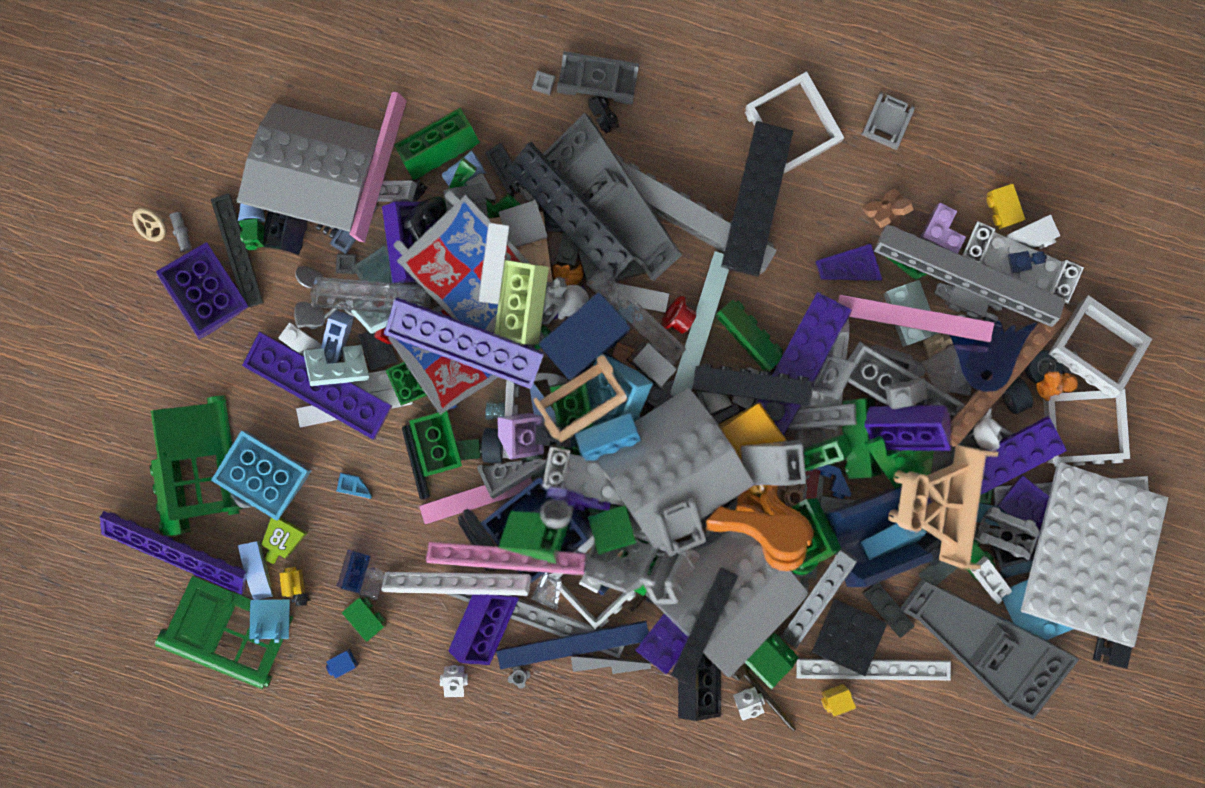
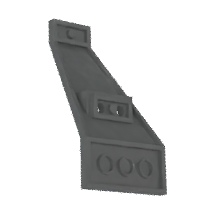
M584 113L543 155L637 255L634 260L642 265L650 279L655 281L682 253L589 115Z
M924 578L920 580L901 606V610L904 613L918 619L1002 703L1031 719L1036 717L1079 660L1076 655Z

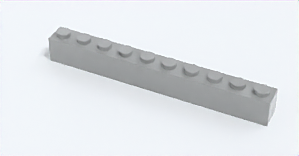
M886 225L874 250L876 253L1050 327H1053L1060 319L1066 301L1056 294H1051L1041 290L1039 287L1029 285L1020 279H1015L1004 272L996 271L985 264H980L966 256L956 254L950 249L942 248L931 241L923 240L895 226Z

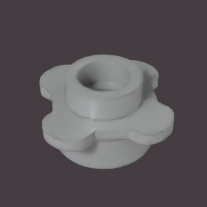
M516 666L513 668L512 675L508 676V681L517 685L518 688H524L526 680L530 678V672L522 670L520 666Z

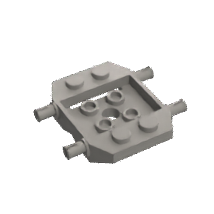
M628 513L634 536L649 542L633 515ZM636 540L635 544L598 554L594 541L589 553L586 554L578 550L575 553L586 554L585 564L588 580L624 593H629L641 587L643 583L655 586L657 578L648 576L647 572L659 549L666 551L664 544L654 549L650 542L647 545ZM621 551L629 553L625 558L619 557L618 554Z

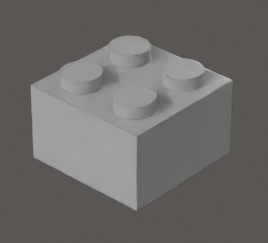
M641 342L626 360L648 380L662 387L677 370L673 366L675 363L669 357L660 355L659 352L661 350L655 344Z

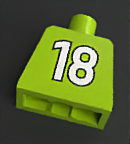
M271 517L262 541V546L269 549L264 559L275 564L279 555L283 558L289 557L308 532L281 517L278 521Z

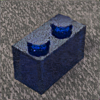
M348 549L337 587L360 593L371 556Z

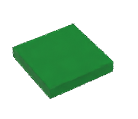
M626 505L588 517L598 554L636 543Z

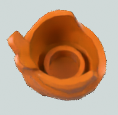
M555 263L552 266V278L554 280L556 278H564L566 286L579 285L580 281L583 280L582 264H579V267L574 270H570V265L561 267L559 263Z

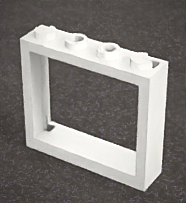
M807 72L749 103L745 108L747 120L749 122L752 121L755 126L756 121L763 122L755 108L801 84L831 139L787 163L784 174L837 145L844 139L843 134Z
M1088 295L1078 304L1050 350L1049 355L1055 358L1058 363L1067 366L1074 374L1083 377L1090 385H1094L1102 390L1103 394L1113 398L1123 391L1152 338ZM1084 313L1137 348L1117 383L1064 347Z
M1125 389L1113 397L1116 398L1120 453L1056 456L1048 460V463H1054V467L1059 462L1064 464L1073 462V466L1085 465V461H1092V464H1104V460H1111L1112 463H1124L1123 459H1130ZM1102 391L1061 393L1060 395L1051 396L1050 401L1043 399L1044 417L1049 416L1056 429L1055 401L1112 397L1103 394Z
M593 536L577 550L586 553L594 543ZM553 572L548 576V580L595 629L598 626L602 628L609 621L608 617L612 613L617 614L623 608L621 604L626 599L630 601L637 594L635 591L623 592L595 618L561 583L559 578L564 573Z

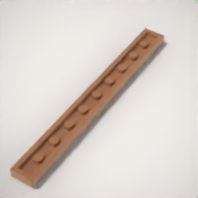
M1065 305L1061 317L1056 324L1050 327L1038 322L951 420V445L953 447L962 441L989 408L1072 316V313Z

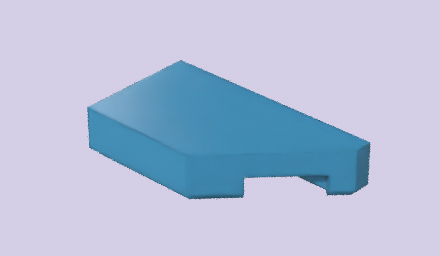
M340 473L336 492L372 499V494L360 476Z

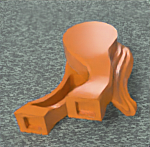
M768 485L760 497L754 496L750 491L746 490L738 495L736 511L720 506L707 520L706 529L709 531H738L754 537L761 543L766 561L771 567L781 571L796 569L803 563L807 546L810 545L813 537V530L808 520L796 510L780 501L777 495L778 485Z

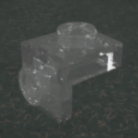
M366 568L359 595L377 600L385 573L378 568Z

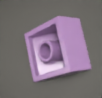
M525 413L498 417V437L510 459L543 454V445L536 444V425L543 423V416Z

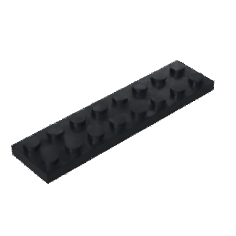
M756 121L723 254L722 268L759 277L793 130Z
M532 142L528 143L507 170L611 282L614 281L637 255Z

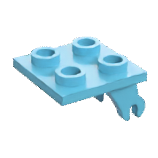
M290 599L251 600L249 639H255V643H259L260 639H274L275 643H279L280 639H289Z

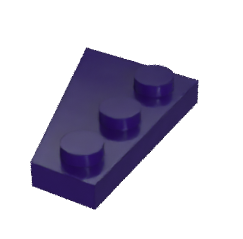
M871 244L815 261L821 280L882 281Z
M549 487V496L557 501L565 500L566 504L572 506L575 510L584 511L585 508L610 510L611 503L598 501L597 498L587 497L584 494L568 489Z

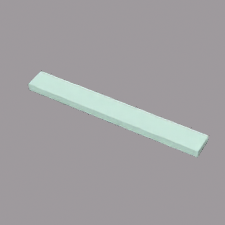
M714 252L696 309L697 315L691 326L670 394L673 396L678 395L688 387L692 391L695 368L700 365L729 269L721 267L723 253Z

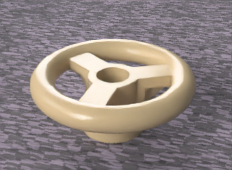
M138 208L134 211L132 220L140 235L154 242L160 241L165 237L166 227L160 214L148 208ZM139 220L143 222L146 231L141 227ZM159 227L160 234L153 236V230Z

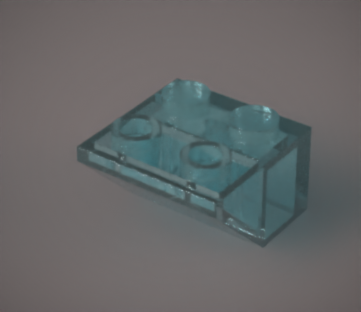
M385 246L352 267L376 301L385 296L384 291L403 284L392 283L388 249Z

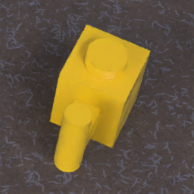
M296 566L285 568V572L279 573L282 596H294L305 592L302 569L297 570Z

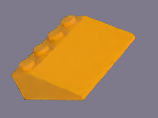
M760 402L718 424V427L742 464L741 446L787 441ZM753 485L747 490L754 496L763 493L768 485Z

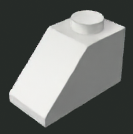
M289 323L279 336L281 341L303 356L304 350L321 349L322 344L292 323Z

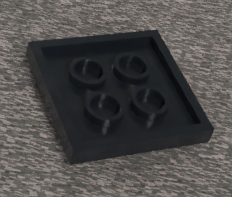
M833 599L811 652L866 676L888 623Z

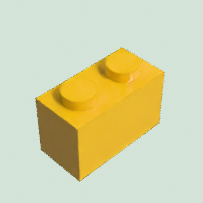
M1014 184L987 193L986 201L989 208L993 210V222L999 229L1026 220Z
M844 684L822 692L824 697L821 698L823 707L828 713L831 712L834 717L856 708L850 691Z

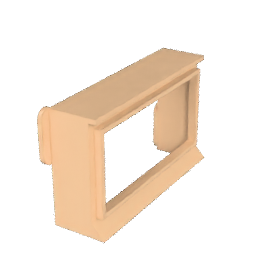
M599 356L597 358L598 364L540 401L537 398L533 399L536 407L545 418V426L554 438L559 439L560 443L627 400L626 394L613 377V368L605 356ZM600 373H603L617 393V396L559 432L545 409Z

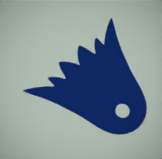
M1000 320L994 322L991 342L949 335L957 352L961 370L966 381L975 389L984 392H993L1004 387L1012 375L1016 360L1026 339L1037 325V322L1015 332V325H1012L1004 333ZM989 370L993 375L992 379H982L981 372Z

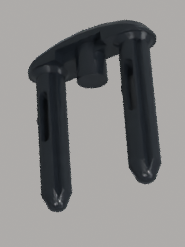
M435 196L420 202L406 217L404 227L410 229L416 241L425 234L419 221L426 225L434 220L429 210L432 209L438 220L447 213L441 203L443 201L442 197Z
M465 509L463 515L458 516V524L471 545L496 547L474 512ZM483 567V569L487 572H494L497 569H499Z

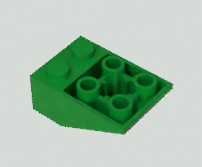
M405 362L385 370L401 406L427 396Z
M511 511L499 548L556 564L567 530V524L561 528H552L543 522L541 513Z

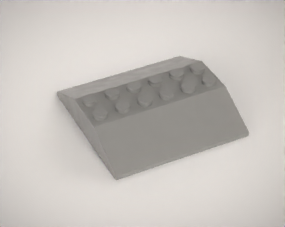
M273 103L260 123L249 151L237 202L350 232L380 130Z
M689 387L635 421L641 441L637 442L634 446L623 447L615 453H607L596 459L654 549L664 544L655 512L659 511L661 516H663V509L685 501L688 506L687 499L692 498L699 520H701L754 485L734 449L712 416Z
M708 530V531L704 534V537L709 536V535L712 534L714 531H709V530ZM726 531L713 544L699 550H694L700 555V558L695 563L696 568L688 578L684 587L685 592L681 593L679 603L657 604L654 602L688 637L720 567L739 575L704 650V654L728 678L734 674L809 595L791 571H781L770 566L764 557L759 541L746 533L738 531ZM647 592L646 595L652 600L651 596Z

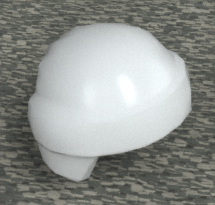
M567 285L564 292L565 306L558 312V318L570 317L589 301V296L582 287Z
M989 408L987 414L974 426L973 434L979 446L983 449L994 451L1000 448L999 442L1002 436L999 432L1001 427L991 419L992 409Z

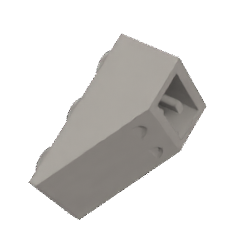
M800 440L741 446L743 466L754 485H794L806 483L803 450Z

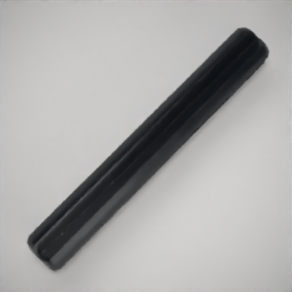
M411 425L403 426L402 432L419 498L421 500L430 497Z

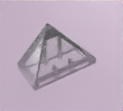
M545 572L531 599L557 610L562 579Z

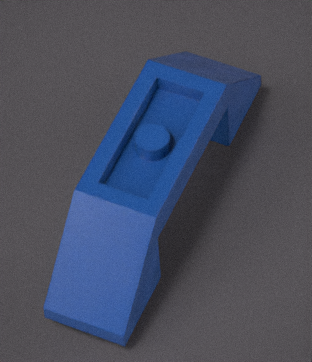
M829 464L815 468L821 471L820 475L828 478L834 476L829 491L834 492L833 496L840 499L851 496L840 468Z

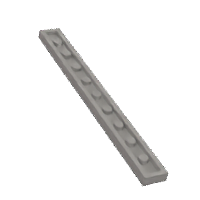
M445 593L469 602L473 595ZM518 599L511 615L512 619L561 637L599 630V628L595 629L591 625ZM624 646L599 651L620 658Z

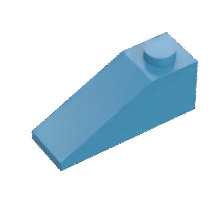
M897 523L862 541L861 545L868 559L871 560L920 541L926 531L922 528L920 531L914 532L900 527Z

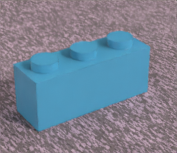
M631 413L575 433L585 461L596 460L602 455L615 453L618 449L634 446L637 442L641 441Z

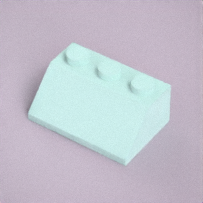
M920 280L883 293L888 304L931 311ZM895 325L903 347L939 334Z

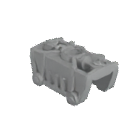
M995 506L985 511L978 528L979 532L975 535L974 539L982 544H991L1009 551L1016 557L1022 556L1029 560L1040 535L1034 521H1024L1000 512L1001 510ZM989 519L996 522L1000 529L997 527L995 529L990 528L985 520ZM1004 532H1010L1013 538L1010 541H1004L1001 535ZM1028 534L1035 537L1034 541H1023L1019 535Z
M691 548L669 556L666 551L659 549L657 553L658 559L650 574L651 577L657 578L655 586L643 583V585L646 587L652 600L657 604L679 603L681 593L685 592L684 587L691 572L696 568L695 563L700 558V555Z

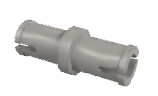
M175 212L170 214L169 217L174 228L173 235L177 238L180 252L191 250L192 246L187 234L189 230L185 227L182 213Z

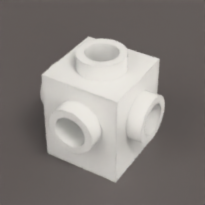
M452 665L444 667V674H440V686H444V696L464 697L465 685H468V674H464V666Z
M755 687L745 689L733 695L742 721L764 713L762 707L765 704L761 693L757 694Z

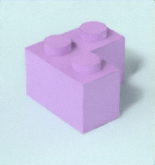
M939 203L934 207L919 238L931 241L935 245L950 249L958 254L966 237L949 229L957 211Z

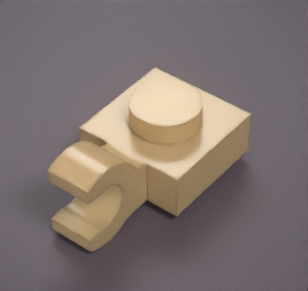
M936 334L923 341L925 353L930 359L946 351V346L954 344L958 340L957 336Z

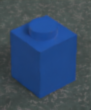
M350 648L326 661L328 664L326 669L335 679L358 666Z

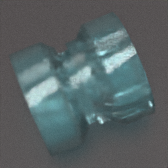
M493 401L486 402V420L505 416V402H499L498 405Z

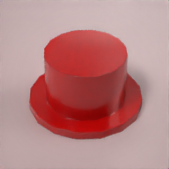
M678 297L669 306L661 321L663 329L666 330L672 327L683 334L692 326L697 313L686 305V297Z

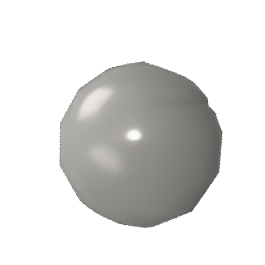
M565 500L547 501L542 506L541 518L549 527H564L571 519L572 506H568Z

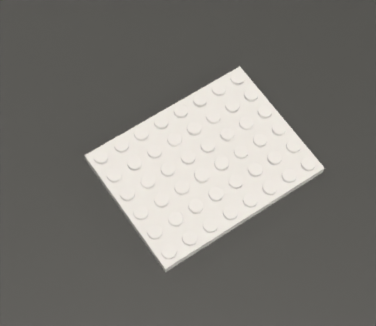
M1057 463L1021 612L1123 645L1135 647L1168 497L1068 464Z

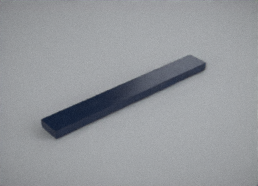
M647 620L501 648L496 650L501 670L641 643L649 633Z

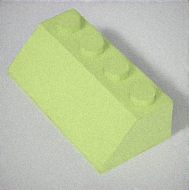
M504 260L494 334L521 344H539L549 266Z

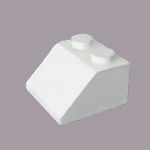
M1051 215L1014 231L1006 237L1032 249L1037 246L1042 249L1055 243V238L1059 237L1060 233Z

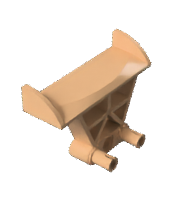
M957 445L955 447L953 465L927 476L915 472L904 473L897 471L894 476L899 477V479L894 478V481L903 484L899 511L893 509L889 512V515L894 516H888L889 520L898 523L902 528L918 532L923 528L942 541L940 561L962 569H981V565L970 562L985 458L986 455L998 456V452ZM929 497L930 500H932V503L927 505V499Z

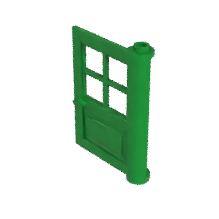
M226 395L208 397L207 404L151 410L167 521L228 512V515L239 514V510L243 509L235 503L231 492L221 486L222 501L203 504L200 482L211 481L213 477L199 479L196 458L216 455L217 468H219L232 447ZM191 458L194 480L174 482L171 461ZM195 483L198 505L178 508L175 486Z
M192 576L168 629L163 628L160 631L155 646L263 690L264 687H269L272 681L270 670L284 639H280L279 643H275L274 639H271L269 645L263 642L255 643V639H249L250 626L246 635L226 628L235 607L250 612L251 599ZM291 615L289 620V626L293 620V616ZM224 631L243 639L234 661L215 653ZM247 641L267 648L257 670L238 663Z

